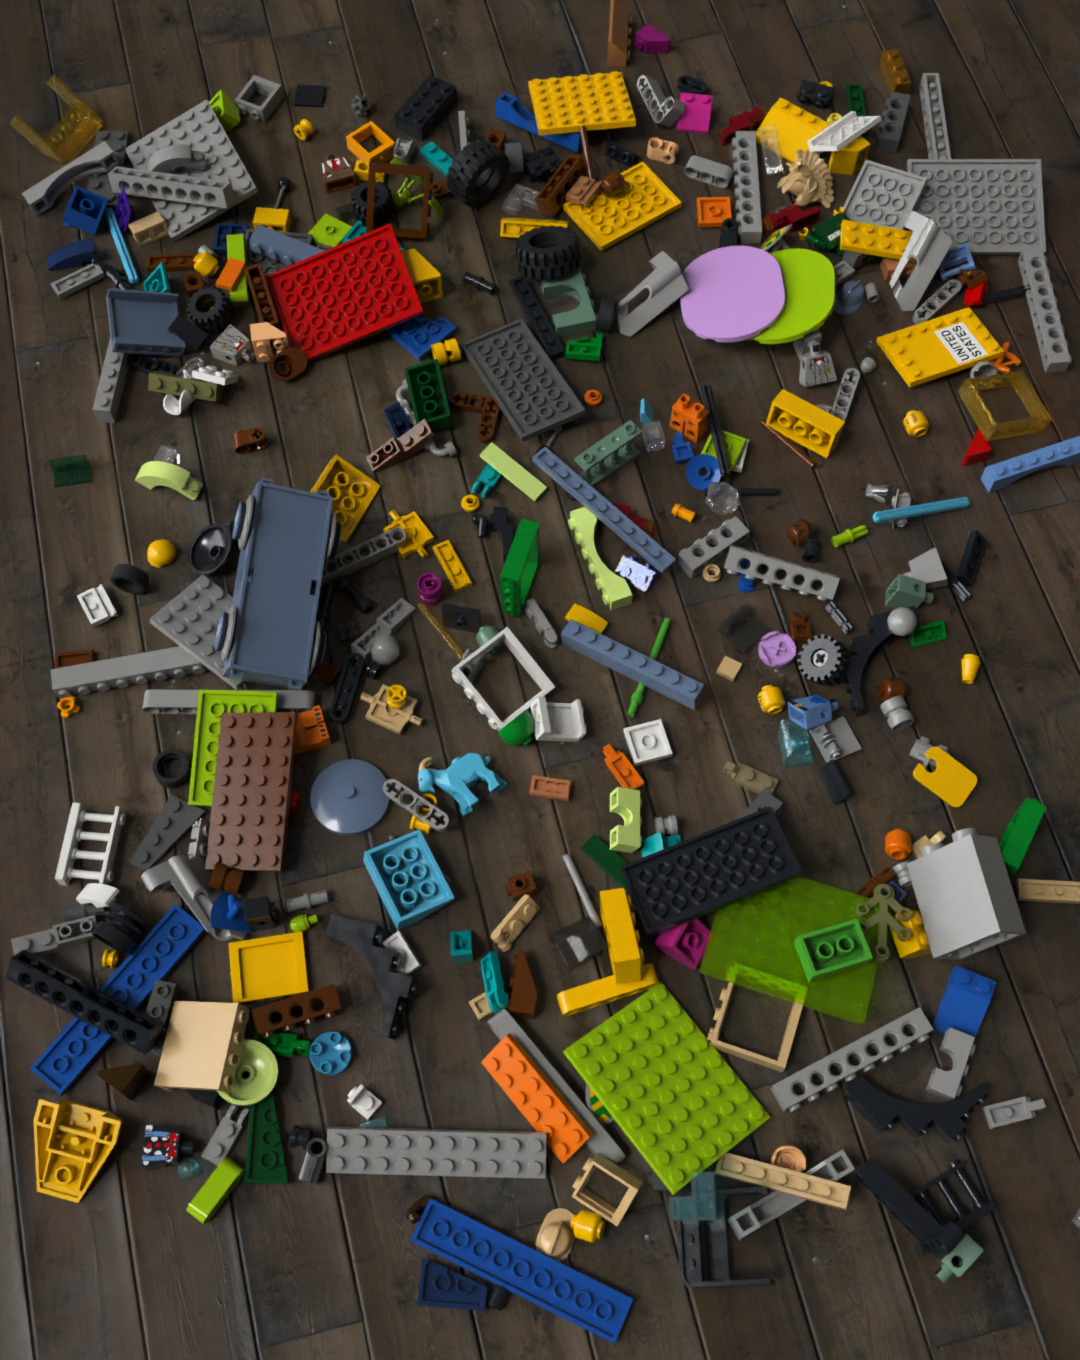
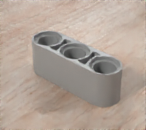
M695 155L690 157L684 169L687 177L720 188H726L734 174L733 169L727 165Z

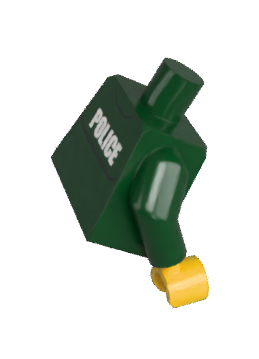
M840 207V212L834 210L833 217L810 230L811 233H809L808 228H803L805 234L799 232V238L826 252L835 248L840 256L845 252V250H840L842 220H851L844 213V208Z

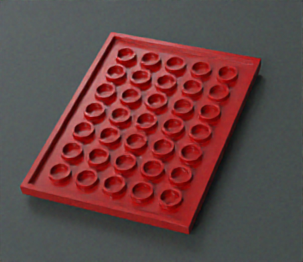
M391 223L265 276L283 330L287 335L289 347L301 349L306 354L307 363L425 314Z

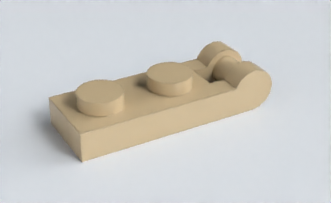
M524 894L491 933L490 938L495 943H498V947L503 952L508 951L515 938L540 910L539 906L529 895Z

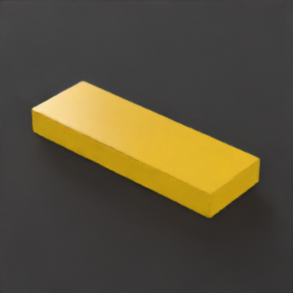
M450 540L432 546L456 593L473 586Z

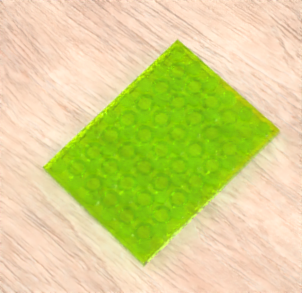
M802 877L795 878L716 910L699 973L863 1025L878 962L873 958L868 965L808 983L795 949L794 941L800 935L856 918L859 923H864L879 911V904L870 909L866 917H859L856 914L857 905L866 903L870 900L869 898ZM888 905V912L890 913L891 907ZM859 908L860 912H866L864 908ZM878 923L868 930L866 936H864L871 954L875 946L878 945Z

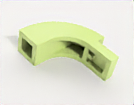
M150 461L143 464L135 481L150 490L155 486H166L180 492L191 500L197 498L203 485L189 476V471L161 461Z

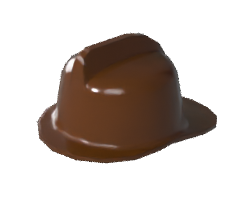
M297 347L287 348L270 359L268 363L269 372L278 381H288L305 370L307 357Z

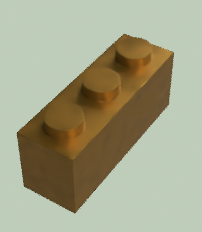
M884 50L879 66L890 94L892 91L909 94L911 80L899 50Z

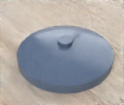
M342 760L328 766L316 778L311 790V807L316 819L325 829L337 835L355 836L370 831L382 821L389 808L390 799L383 791V784L386 778L379 769L362 760Z

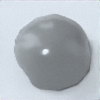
M989 361L978 362L970 372L973 385L980 390H987L995 384L994 378L998 375L995 365Z
M905 607L894 609L889 614L887 620L889 630L898 636L911 634L917 626L915 613Z
M386 634L376 637L374 644L371 646L372 659L382 665L394 663L399 656L398 640Z

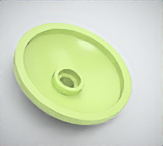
M245 1039L241 1046L239 1063L236 1068L231 1094L228 1095L217 1091L219 1095L226 1101L240 1106L253 1105L266 1098L273 1090L278 1078V1064L272 1051L261 1042ZM244 1072H248L250 1076L249 1078L244 1079L242 1078V1074Z

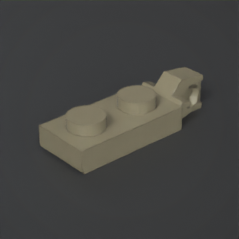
M727 761L723 768V772L731 775L730 779L735 784L757 794H760L765 789L772 795L779 781L741 763L736 765Z

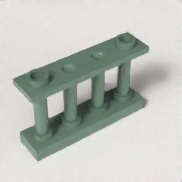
M629 420L574 458L583 469L579 476L594 488L638 458L640 451L632 444V440L641 435L642 431Z

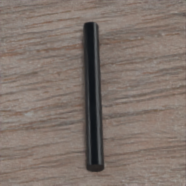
M777 488L704 489V496L777 495Z

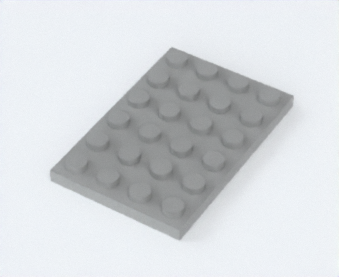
M202 574L150 618V623L237 690L246 681L222 677L224 661L221 658V651L215 650L216 634L222 612H229L233 597Z

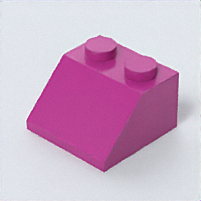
M681 93L680 100L685 103V110L677 120L676 131L708 134L713 96Z
M696 918L661 932L654 944L666 955L695 970L714 934Z

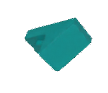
M661 832L643 839L640 846L642 858L680 843V835L662 837Z

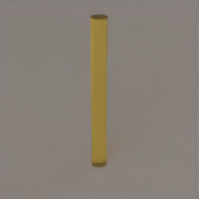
M420 602L416 607L461 661L464 653L427 607Z

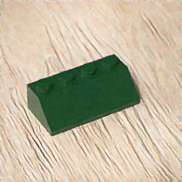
M438 359L404 368L416 424L425 418L430 423L433 431L440 432L456 427L443 371Z

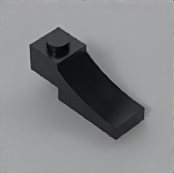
M493 507V514H489V525H492V532H496L500 538L505 564L514 540V524H508V508Z

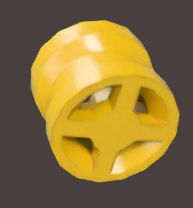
M302 119L300 124L293 128L294 133L301 140H306L308 135L314 132L312 124L306 119Z
M392 685L387 690V704L393 709L402 708L406 703V690L401 685Z

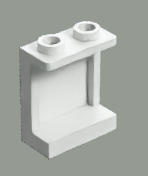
M538 696L530 705L535 722L536 740L579 742L586 735L587 726L584 723V710L580 699H576L573 703L546 702L545 697Z

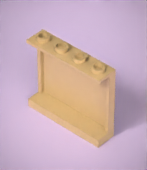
M175 1001L154 1086L166 1091H173L174 1088L221 1091L230 1095L234 1085L235 1072L239 1063V1054L244 1041V1032L249 1019L250 1009L239 1003Z

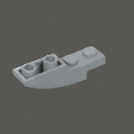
M95 915L53 925V929L13 938L11 943L14 955L22 950H26L41 958L95 938L92 934L97 926Z

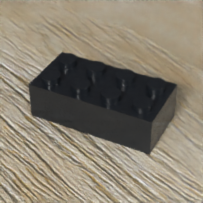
M429 75L395 113L396 129L423 142L457 102V87Z

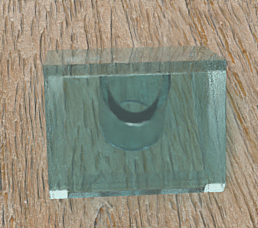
M781 720L777 735L784 767L814 764L808 730L793 722Z

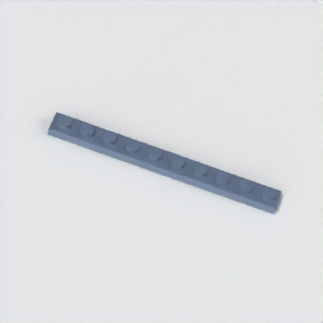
M544 447L532 457V461L662 574L676 563V559L549 449Z

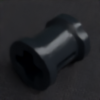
M807 539L805 541V553L802 555L803 561L815 563L819 560L817 554L821 543L818 540Z

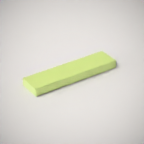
M491 442L480 454L484 461L532 500L536 501L546 490L547 487L494 443Z

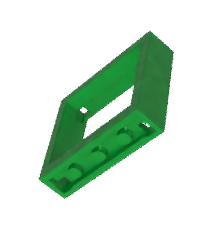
M521 518L500 575L502 612L510 614V616H521L540 563V523Z

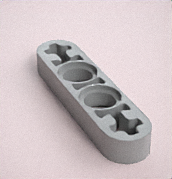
M954 279L945 283L914 312V324L933 319L959 295L962 287L961 283ZM942 295L945 296L947 299L941 300L938 298V296ZM933 305L936 309L931 310L927 306Z
M388 779L384 782L383 791L389 799L434 830L443 832L448 829L450 821L446 813L399 781ZM395 785L396 790L400 792L398 799V794L396 792L391 791L389 793L388 786L393 787ZM406 795L414 797L413 802L409 805L403 803V798ZM422 806L430 808V812L425 816L419 814V809ZM433 814L438 819H442L443 817L445 824H439V826H437V821L431 817L433 816Z

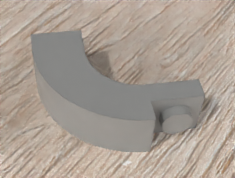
M185 144L166 146L151 156L148 163V171L169 173V171L177 167L204 170L206 166L205 153L190 150V145Z

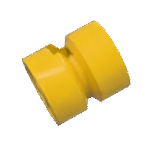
M455 338L445 340L444 344L438 342L431 345L433 357L438 359L440 366L447 364L448 361L455 362L461 360L459 346Z

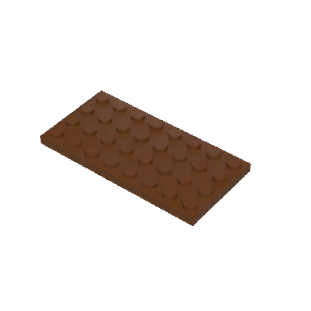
M296 712L222 713L205 870L213 871L216 862L228 865V869L235 867L244 871L283 872L298 714Z

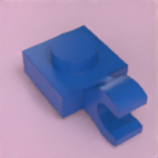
M681 432L674 433L675 438H673L672 452L676 464L689 462L694 457L690 442L684 443Z

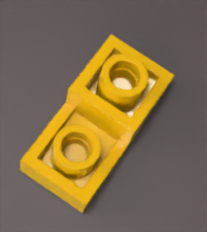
M573 604L564 617L567 621L572 619L600 634L608 624L599 615L577 604Z

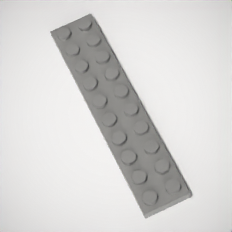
M328 1127L326 1173L546 1179L547 1132Z

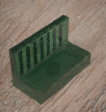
M86 455L49 460L50 467L54 473L55 487L91 482V468Z

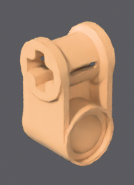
M656 137L648 141L647 157L649 159L666 164H673L675 162V154L679 151L678 144Z

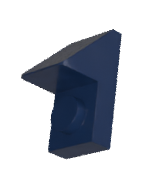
M396 402L382 410L388 421L386 426L396 439L411 429L400 402Z

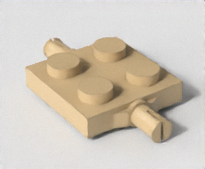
M383 684L374 697L365 692L362 693L360 699L370 703L365 719L399 735L409 721L418 726L421 725L423 719L413 715V710L418 703L417 699L406 695L405 705L402 708L393 709L387 704L388 686Z

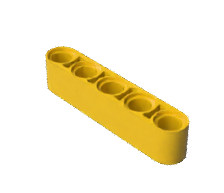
M653 964L643 965L644 972H641L640 981L616 984L614 975L558 993L556 997L562 1015H573L650 990L655 985L660 984Z

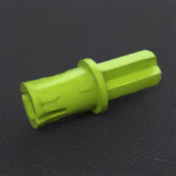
M861 525L851 530L846 529L845 532L832 536L833 546L837 548L867 535V527Z

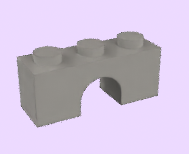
M951 1027L945 1031L939 1050L947 1053L952 1058L953 1066L950 1071H944L939 1068L932 1070L926 1091L950 1101L955 1099V1096L959 1097L963 1086L960 1084L961 1078L966 1076L969 1069V1064H966L968 1057H972L976 1048V1044H973L975 1037Z

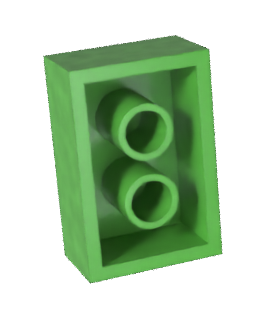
M857 918L800 935L794 941V946L808 983L868 965L873 959Z

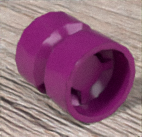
M425 573L420 576L417 581V587L421 603L426 606L438 605L443 598L440 577L434 573Z

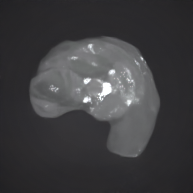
M712 482L708 486L706 503L710 510L717 515H728L738 508L740 502L739 491L726 482Z

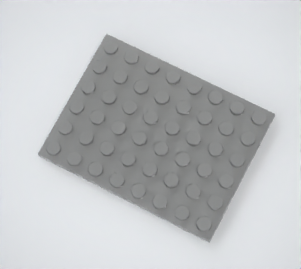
M207 99L125 148L135 169L148 170L151 156L159 149L176 144L190 145V150L205 153V169L177 167L169 171L170 174L231 182L235 201L226 209L213 206L206 207L199 204L192 205L185 202L178 203L171 200L164 201L157 198L151 199L156 211L165 220L168 228L167 232L173 242L259 192Z
M908 159L907 172L928 179L914 211L937 223L938 227L953 240L949 249L968 243L971 255H1020L1024 249L1039 248L1043 249L1045 255L1046 239L1041 159Z

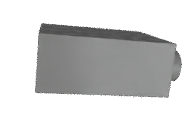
M966 828L952 834L953 842L946 846L943 843H935L921 848L922 857L907 863L933 959L961 960L1026 933L997 838L978 835L976 828Z

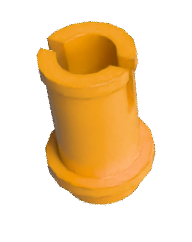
M676 503L671 512L674 514V517L678 516L689 523L693 521L696 512L683 507L681 503Z

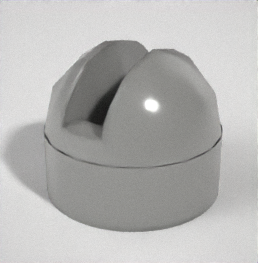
M866 357L861 362V370L865 373L871 372L876 367L875 361L869 357Z

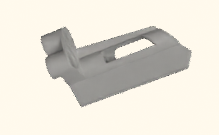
M910 210L902 226L912 230L913 234L889 283L902 311L915 310L953 243V240L938 227L937 223ZM910 258H915L917 264L904 287H902L899 276Z
M663 251L649 261L654 271L618 303L620 334L628 337L633 336L689 290L678 263ZM645 288H648L650 292L648 299L628 314V302Z
M176 855L168 861L146 870L141 875V879L150 893L163 894L175 888L206 931L210 932L214 938L226 941L232 937L242 940L246 936L247 932L211 928V923L197 903L196 897L210 917L213 903L224 892L222 889L215 890L208 887L212 874L209 870H205V863L203 861L186 859L183 855Z

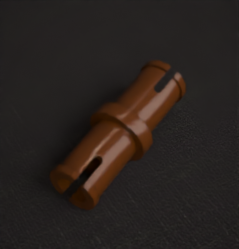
M886 867L876 877L872 876L869 882L857 890L856 893L865 902L873 895L877 885L887 884L896 875L892 869Z

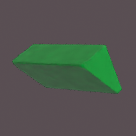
M944 620L920 624L919 631L907 635L911 647L948 639Z

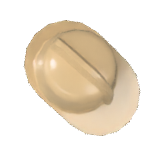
M558 1208L553 1209L546 1215L536 1240L538 1252L558 1262L563 1261L568 1256L575 1240L574 1229L571 1228L573 1213L567 1209Z

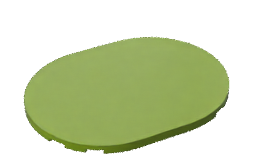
M784 249L769 253L780 265L785 291V308L778 317V321L772 327L764 329L759 335L748 340H756L761 344L792 342L805 337L804 335L810 331H816L831 316L835 307V272L833 265L824 255L808 249Z

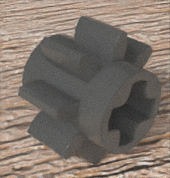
M359 94L355 96L354 100H351V109L356 115L361 114L363 116L367 114V111L371 110L370 101L366 98V95L361 96Z

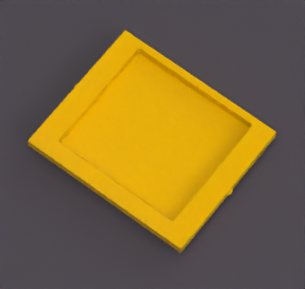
M302 931L228 943L233 1003L247 1004L260 1002L262 999L270 1000L283 995L291 997L309 992L307 961Z

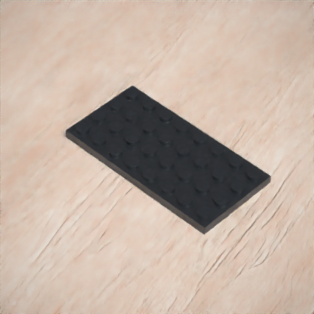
M771 806L620 867L648 938L803 876V871Z

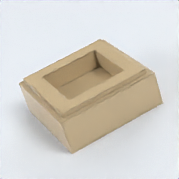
M725 656L716 674L734 681L742 667V663Z
M485 992L469 1001V1005L479 1021L493 1014L489 1008Z

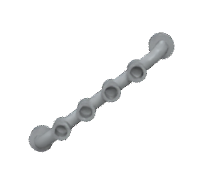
M405 379L402 381L403 385L396 392V398L400 402L403 411L407 414L406 417L409 424L415 426L414 412L403 397L405 391L409 394L407 380ZM432 438L423 443L425 446L424 450L430 449L436 456L449 455L452 457L457 454L451 441L444 444V449H438Z

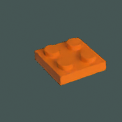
M697 197L699 228L722 227L725 219H732L730 197Z

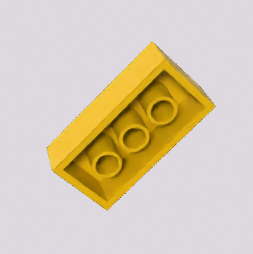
M784 389L772 401L766 425L774 428L785 437L825 458H828L837 446L845 421Z
M624 888L600 891L601 919L616 984L640 981L641 972H644V955L642 948H639L638 944L640 942L638 930H635L634 927L636 922L634 912L631 913L630 909L631 899L630 895H626Z

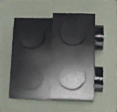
M550 147L522 155L523 168L531 183L551 178L561 165L557 155L553 154Z

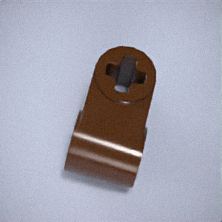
M260 427L237 431L233 434L234 448L237 454L264 450L269 445L266 433Z

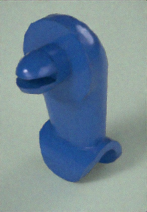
M742 559L739 565L747 568L750 565V561ZM740 573L738 590L752 592L754 581L746 578L745 574Z

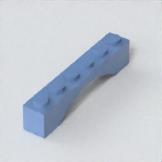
M1080 436L987 466L981 476V480L988 493L1005 488L1021 477L1037 470L1056 465L1071 466L1080 463Z

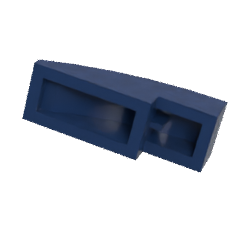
M89 238L70 243L48 255V270L56 271L83 267L82 262L92 261L93 258H97V247L94 239Z

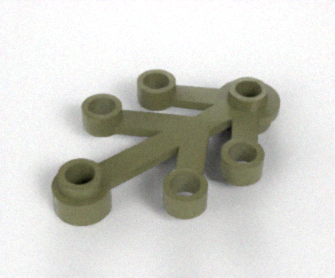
M879 884L875 887L874 896L870 900L857 905L856 914L859 917H866L869 910L879 904V911L864 923L860 922L859 924L860 927L865 929L863 934L866 936L868 930L878 923V945L875 946L872 956L876 962L885 963L888 961L891 953L889 947L886 946L887 924L897 934L900 941L906 942L911 936V931L906 927H902L890 915L888 905L898 914V918L902 922L909 921L912 913L910 909L903 908L894 899L895 892L890 885ZM881 891H886L888 895H882ZM859 908H864L866 912H860ZM901 913H907L908 917H903ZM906 932L908 936L903 937L900 933ZM883 949L885 950L886 954L882 955L878 952V950Z

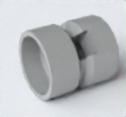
M903 696L892 697L880 705L884 716L888 718L887 722L893 732L903 730L915 722L911 711L906 710L908 705Z

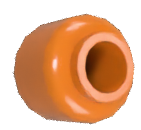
M894 829L886 834L885 852L888 856L895 860H902L910 855L912 847L909 833L901 829Z

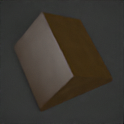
M142 1063L98 1070L97 1075L132 1101L151 1077V1071Z

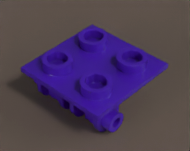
M122 186L121 193L118 194L119 204L116 206L115 212L116 216H119V226L122 228L124 235H126V231L130 230L128 224L136 221L132 206L128 202L125 188Z

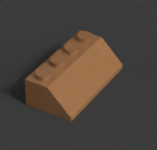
M611 0L607 66L626 67V60L630 59V50L627 49H630L631 39L627 38H631V28H628V26L631 27L632 17H629V9L619 0Z

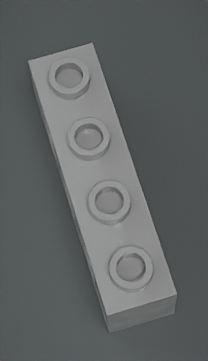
M736 516L731 520L727 519L719 528L712 529L707 536L697 539L691 547L681 550L677 564L692 579L703 572L706 566L714 564L728 554L730 545L739 547L747 542L750 531Z

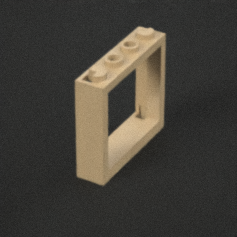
M735 963L733 970L728 969L725 980L729 981L727 989L722 988L719 1000L723 1002L721 1008H716L713 1020L717 1022L715 1028H710L707 1039L710 1040V1045L716 1050L783 1072L808 988ZM737 977L795 996L777 1061L718 1040Z

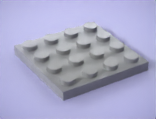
M865 160L843 206L844 213L851 221L905 230L906 227L902 226L910 210L914 211L928 179Z

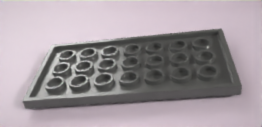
M522 318L460 344L461 350L522 442L586 415L585 408Z

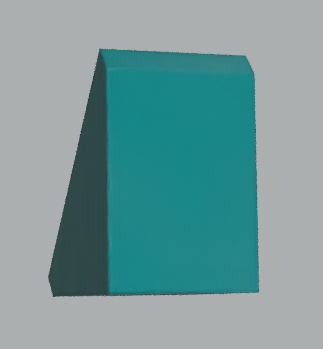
M471 930L450 932L453 964L473 962Z

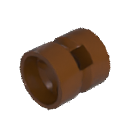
M216 862L208 887L215 890L223 888L225 893L236 895L244 870L235 867L228 869V865Z

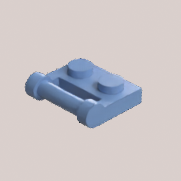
M968 243L948 250L938 267L942 281L948 280L947 278L959 274L960 269L964 271L976 269ZM968 261V263H966V264H964V265H961V266H959V267H956V268H953V269H951V270L945 271V269H948V268H950V267H953V266H956V265H958V264H961V263H963V262Z

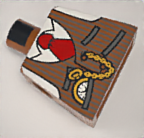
M329 155L326 159L327 161L322 163L327 194L357 186L355 174L345 158L336 159L335 155Z

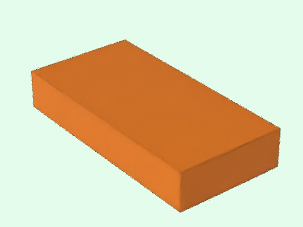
M229 258L216 282V286L233 292L246 267V263Z

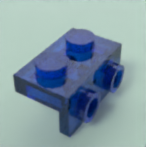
M629 554L628 557L622 556L615 574L624 578L627 583L647 592L655 575H658L659 572L655 571V567L647 562L645 565L639 563V558Z

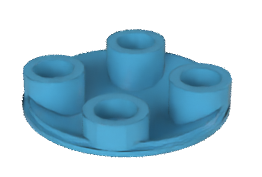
M338 1032L323 1033L310 1046V1061L313 1067L325 1075H335L347 1068L352 1058V1047L349 1040Z

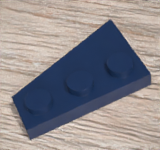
M422 1257L417 1305L485 1312L486 1286Z

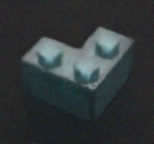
M691 1172L692 1196L669 1197L670 1221L717 1220L715 1172Z

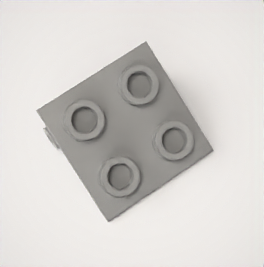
M844 716L809 730L826 763L832 759L835 761L862 750Z

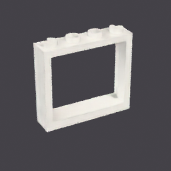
M508 627L465 658L451 671L454 681L457 684L461 683L466 696L476 702L478 711L481 714H485L489 719L488 723L490 726L498 731L523 711L529 709L532 702L538 696L544 697L555 688L554 684ZM501 640L542 690L502 722L462 672L464 668Z

